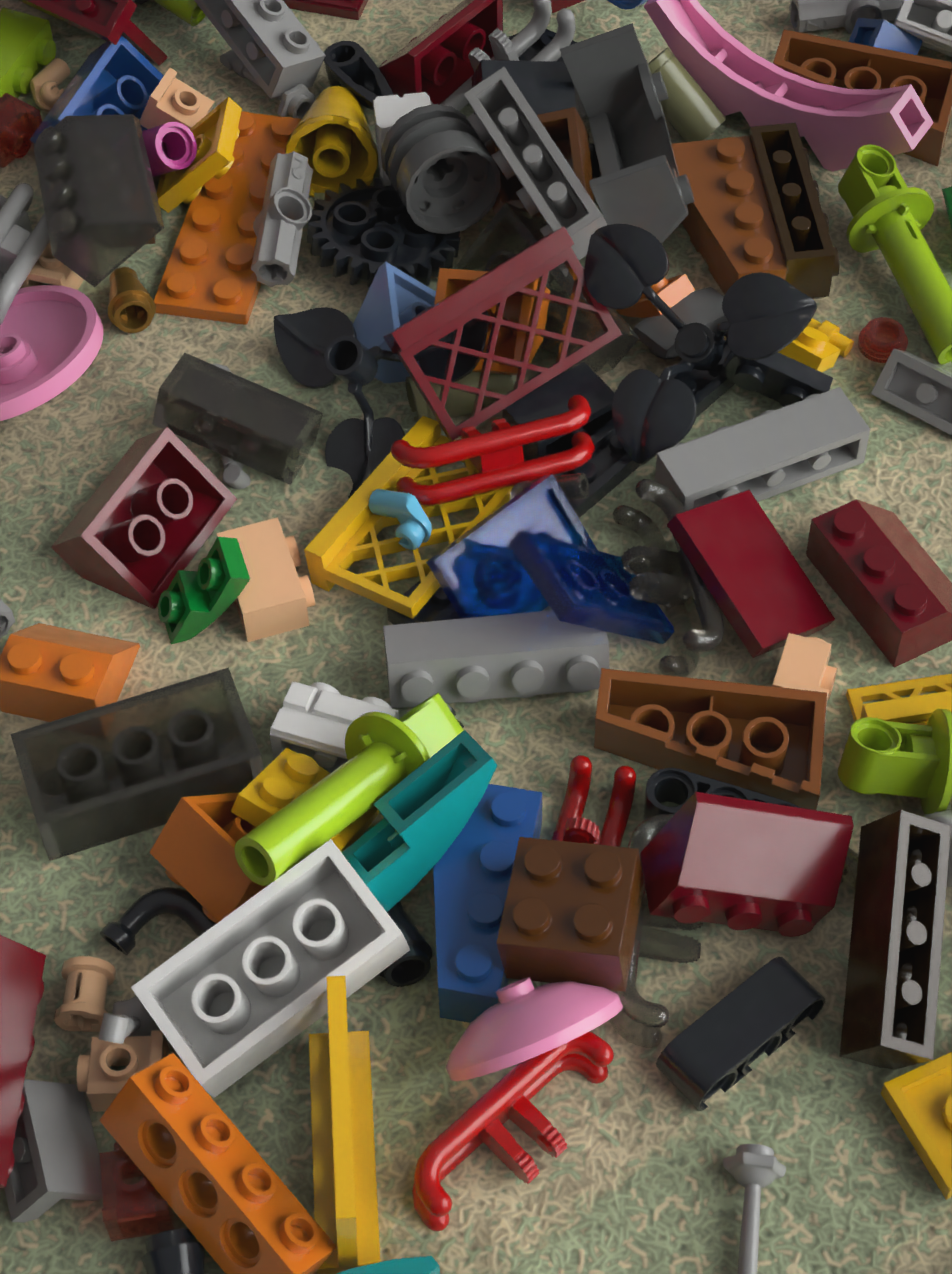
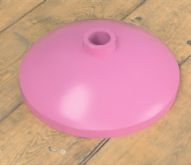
M530 977L518 980L497 990L496 995L499 1003L488 1008L469 1024L450 1053L446 1065L447 1072L452 1081H464L524 1062L600 1026L617 1015L622 1010L623 1005L618 994L604 987L573 981L548 983L534 987Z

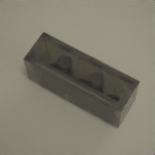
M184 353L159 388L152 424L162 429L168 427L175 435L291 485L315 445L323 413Z

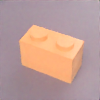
M278 517L216 533L217 537L237 538L250 577L249 582L234 601L247 642L309 626L307 608L315 606L312 586L308 575L298 577L295 568L301 566L298 546L293 535L284 537Z

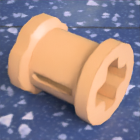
M91 956L69 958L62 965L61 975L66 980L63 1004L55 1011V1024L67 1031L100 1032L103 1015L108 1013L105 1011L107 989L115 980V967L108 961Z

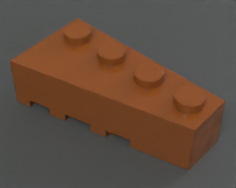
M783 30L773 64L785 71L817 83L846 89L882 90L911 84L931 117L933 124L913 151L903 154L938 167L952 118V62Z
M749 136L672 143L679 176L687 175L695 202L687 204L688 215L681 223L688 232L690 241L696 251L701 253L708 264V270L723 294H726L735 281L751 273H770L785 280L787 268Z
M601 668L595 716L594 748L657 770L665 768L682 769L781 799L800 808L816 810L821 788L827 692Z

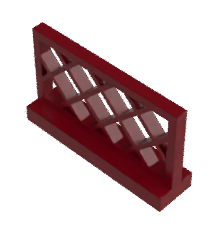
M18 0L111 44L116 45L122 35L148 61L159 66L168 57L130 20L137 7L132 0Z
M565 227L553 231L383 336L392 353H397L449 441L459 438L462 428L478 426L622 335L608 309L598 303L588 291L585 283L584 268L571 248L574 242ZM562 263L566 265L574 279L570 299L544 293L549 271ZM539 278L536 290L525 288V286ZM581 292L588 304L579 302ZM514 293L534 298L528 326L502 319L506 299ZM543 300L568 307L562 335L536 328ZM496 305L494 317L482 314ZM577 309L594 313L605 332L590 342L571 337ZM472 319L492 324L486 353L459 346L463 326ZM500 326L526 333L520 361L494 355ZM454 331L451 344L438 341ZM535 335L560 342L556 363L548 368L528 363ZM569 344L580 347L566 356ZM429 346L448 350L449 355L443 379L424 375L414 355ZM457 353L484 359L478 388L451 382ZM492 362L518 368L514 389L505 395L486 390ZM526 371L539 373L524 382ZM430 383L441 386L439 398ZM449 388L476 395L472 415L456 426L445 409ZM484 397L496 400L481 410Z

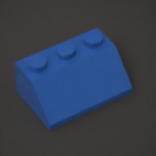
M122 35L116 45L106 41L90 53L30 140L59 167L120 182L122 178L117 174L112 164L113 147L121 138L147 130V128L139 124V121L151 94L164 75Z

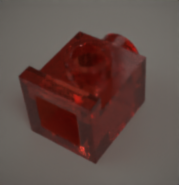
M8 93L0 97V167L2 168L6 167L15 158H22L28 153L33 144L30 138L42 123L40 110Z
M115 1142L114 1151L99 1153L103 1195L102 1216L111 1241L174 1230L172 1208L121 1146ZM143 1176L141 1181L136 1184L127 1185L123 1183V1179Z

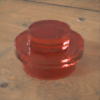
M887 317L871 320L861 330L858 338V348L862 355L877 363H886L893 349L906 351L908 346V338L903 326L898 321Z

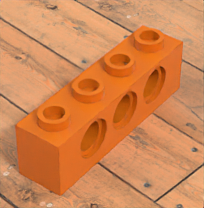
M174 1053L131 1076L99 1121L225 1274H315L337 1248L336 1244Z

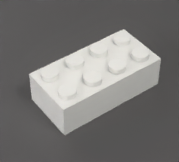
M330 839L131 986V988L194 1078L207 1093L215 1098L328 1013L326 977L345 976L346 998H348L409 952L410 948L401 930Z

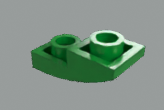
M217 537L206 558L200 561L198 571L178 570L167 591L161 594L158 603V615L160 621L165 623L171 644L190 640L206 629L230 607L249 582L250 577L237 538Z

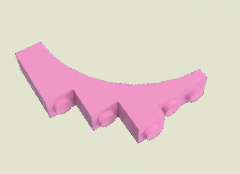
M648 0L644 5V8L675 57L724 116L741 111L750 127L796 122L800 137H805L824 169L834 172L848 168L856 152L863 145L880 146L892 156L913 151L933 124L931 117L911 84L873 90L846 89L817 83L785 71L753 53L726 32L697 0Z

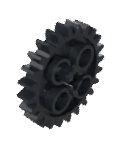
M376 177L374 184L369 186L363 180L356 179V188L339 183L338 193L327 189L324 200H315L314 210H312V216L308 221L307 243L311 244L310 253L312 256H320V267L333 266L332 276L335 278L344 274L350 275L349 285L352 286L360 280L367 281L368 290L378 268L385 262L422 284L429 286L431 276L438 278L440 268H453L454 258L458 257L461 237H459L460 231L450 234L433 233L415 224L392 183L390 186H384L381 179Z

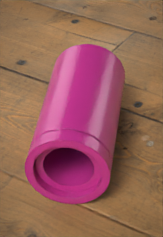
M168 122L118 140L112 150V164L121 178L127 175H136L147 180L188 167L195 159L197 144L193 133L187 126L179 122Z

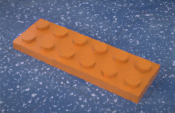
M241 111L238 126L240 134L235 141L232 154L234 162L227 173L221 178L216 179L212 177L207 181L197 197L191 201L154 298L155 313L243 325L248 324L261 286V282L257 281L255 272L251 270L257 239L253 229V222L263 207L271 161L277 153L285 154L287 141L301 119Z

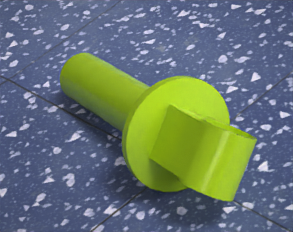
M863 145L856 152L838 183V192L853 216L847 228V240L851 247L860 253L877 249L881 250L938 362L941 365L952 362V289L921 233V230L933 214L934 203L925 190L907 187L897 168L894 157L887 150L877 145Z
M439 692L408 711L399 719L382 712H368L355 719L349 725L345 735V752L348 761L236 842L234 849L235 857L243 873L254 883L268 886L373 808L376 801L464 731Z
M936 709L931 714L927 725L890 722L872 717L856 720L851 726L837 770L840 781L847 788L861 794L879 793L920 798L925 815L945 811L952 797V712L947 709Z

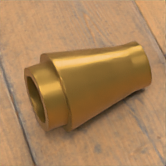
M129 267L117 268L109 277L108 317L112 324L124 332H141L152 322L156 312L155 302L139 281L137 273Z

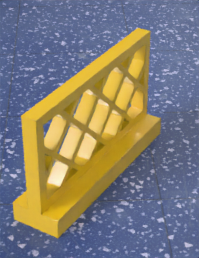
M422 416L401 439L407 441L413 447L421 448L452 442L446 436L441 435L438 421L426 416ZM390 452L304 549L311 583L328 592L335 584L413 619L527 482L444 504L421 505L428 518L441 515L444 527L433 529L429 540L422 543L420 547L448 541L449 550L443 556L421 560L419 549L417 548L412 550L415 562L384 568L383 555L409 549L399 544L403 537L382 541L377 540V535L384 527L397 525L400 522L397 518L375 515L370 511L369 498L372 492L376 489L397 491L396 483L404 476L411 477L418 484L431 485L479 473L469 459L461 461L464 463L465 468L436 474L435 467L418 469L404 466L395 460ZM477 507L478 515L473 521L450 525L448 513ZM376 558L378 570L361 574L348 571L355 561ZM419 576L420 584L409 597L389 588L388 583Z
M345 976L326 977L329 1033L308 1034L314 1219L337 1246L335 1251L316 1271V1274H336L351 1268L380 1262L369 1031L348 1032Z

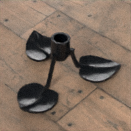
M611 224L597 229L590 237L584 266V277L588 291L598 303L612 309L629 308L635 305L642 294H644L679 331L675 338V350L678 356L683 359L681 363L665 368L660 377L647 369L632 371L622 380L614 394L612 417L617 437L631 459L639 465H644L655 457L658 452L669 449L684 439L694 425L697 416V403L692 390L684 382L670 379L672 376L682 372L691 373L693 368L700 371L714 368L722 359L723 344L726 342L724 335L727 331L728 346L736 356L747 360H758L774 355L802 333L814 316L817 304L811 297L778 276L763 272L751 273L735 281L727 290L723 298L722 310L728 321L720 323L715 333L701 323L686 325L650 287L660 282L669 271V260L664 246L654 235L640 227L629 224Z
M321 307L293 314L276 315L273 321L276 344L280 357L291 376L300 384L313 389L328 387L338 377L348 385V391L355 397L363 412L364 420L350 418L338 424L329 435L325 447L327 466L348 473L352 479L353 486L348 496L350 498L391 452V445L405 436L400 423L395 419L384 417L374 420L373 410L362 392V386L367 385L374 379L380 359L401 362L397 353L393 354L392 351L382 350L379 346H374L370 349L356 339L353 322L347 315L337 309ZM488 310L482 313L484 315L490 316ZM473 319L465 323L459 346L483 352L489 323ZM454 331L438 341L451 344ZM429 346L414 355L415 360L419 361V366L424 375L443 379L449 355L448 350ZM457 353L451 382H456L470 374L477 366L480 358Z

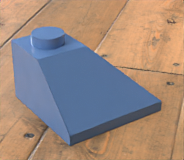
M383 263L378 268L353 323L356 339L368 349L379 346L382 350L391 351L383 336L413 319L423 310L434 306L436 291L391 264ZM380 359L374 378L383 383L405 382L406 377L410 375L403 363Z

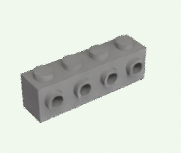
M194 0L270 99L282 96L284 92L300 83L304 84L307 88L313 86L326 55L283 0Z
M503 67L464 93L476 113L468 120L483 143L492 138L499 151L494 153L492 157L506 179L508 180L516 175L523 188L518 190L516 194L530 216L532 217L540 212L547 225L540 229L543 236L545 237L553 231L565 227L574 242L571 248L578 260L587 255L591 235L597 229L607 226V223L506 68Z
M840 387L821 394H812L802 401L777 410L765 411L755 418L730 427L718 428L711 434L686 443H678L669 449L658 452L655 488L673 516L746 490H750L757 502L864 463L870 428Z
M599 606L383 626L391 708H414L438 692L445 703H476L488 699L529 698L535 695L562 692L583 693L599 689L601 668L609 669V641Z

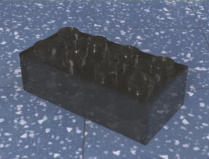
M229 667L10 734L49 861L165 825L181 797L241 792L264 770L259 748Z

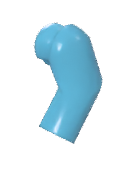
M376 489L372 492L369 498L370 511L375 515L398 519L401 525L397 527L395 535L398 538L403 537L399 541L402 547L415 550L422 543L429 540L432 524L414 495L384 489Z

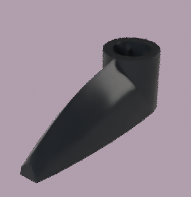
M340 41L332 44L324 51L326 56L323 61L330 87L342 86L348 88L362 105L374 111L373 100L377 96L394 95L374 61L356 42Z

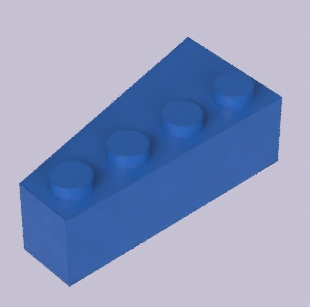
M488 784L483 797L462 831L441 859L433 866L440 1018L471 1023L488 1008L499 1003L496 991L508 985L509 978L505 976L497 947V938L519 837L537 839L540 837L542 828V792Z

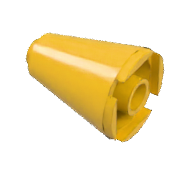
M342 86L328 87L318 95L290 135L285 154L295 151L308 158V164L313 169L309 195L312 197L315 196V193H325L327 189L338 193L339 183L356 188V179L363 180L369 186L378 164L377 147L362 106L357 97L348 88Z

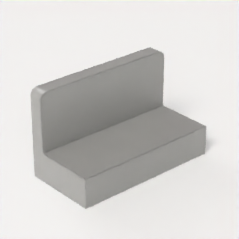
M893 349L871 394L952 435V373L910 352Z
M25 1079L23 1086L25 1103L17 1121L12 1150L15 1157L14 1167L4 1188L11 1221L21 1223L38 1219L60 1199L96 1201L108 1193L84 1092H79L75 1084Z

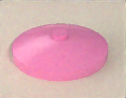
M60 285L30 286L20 288L3 323L0 325V421L19 416L48 402L72 385L92 364L101 348L104 331L101 319L93 303L84 293Z

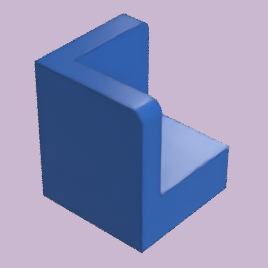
M858 18L848 42L918 55L923 41L884 19Z

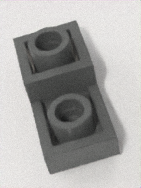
M712 287L694 291L671 307L686 325L701 323L713 332H716L720 323L728 321L722 310L724 296ZM663 314L644 318L634 326L632 335L648 346L652 354L663 359H674L678 356L675 350V338L679 331Z

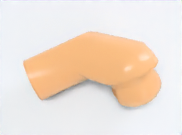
M53 59L30 81L29 87L36 105L43 110H51L64 91L63 88L59 90L58 86L70 75V68L62 59Z

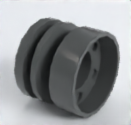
M438 104L418 107L400 117L386 134L381 148L382 168L415 224L428 232L450 234L466 230L479 222L494 206L501 189L500 170L464 114L451 106Z

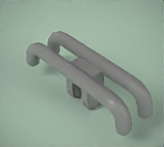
M533 0L534 13L531 21L512 40L502 30L495 29L488 36L494 55L491 59L482 49L474 48L468 55L473 71H476L481 60L520 61L518 57L545 32L552 14L551 0ZM563 8L559 10L556 17L558 23L557 33L552 41L530 61H557L561 57L560 49L571 44L576 30L575 17L570 9ZM472 76L440 105L451 106L460 112L469 103L464 93L472 89Z
M27 183L18 184L0 209V271L5 274L0 282V325L3 323L20 287L54 233L63 227L68 214L66 204L61 201H55L47 208L32 233L14 224L23 210L28 211L33 200L34 190Z

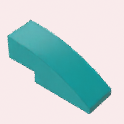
M466 730L462 731L376 801L374 805L384 818L342 852L386 912L408 894L441 859L468 822L497 768L493 758Z

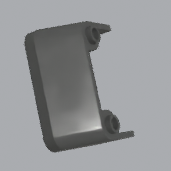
M633 23L561 48L560 51L589 118L601 177L589 180V183L607 225L629 224L640 227L650 232L663 244L687 217V204L693 203L695 200L687 175L679 176L661 101L669 99L660 71L652 74Z

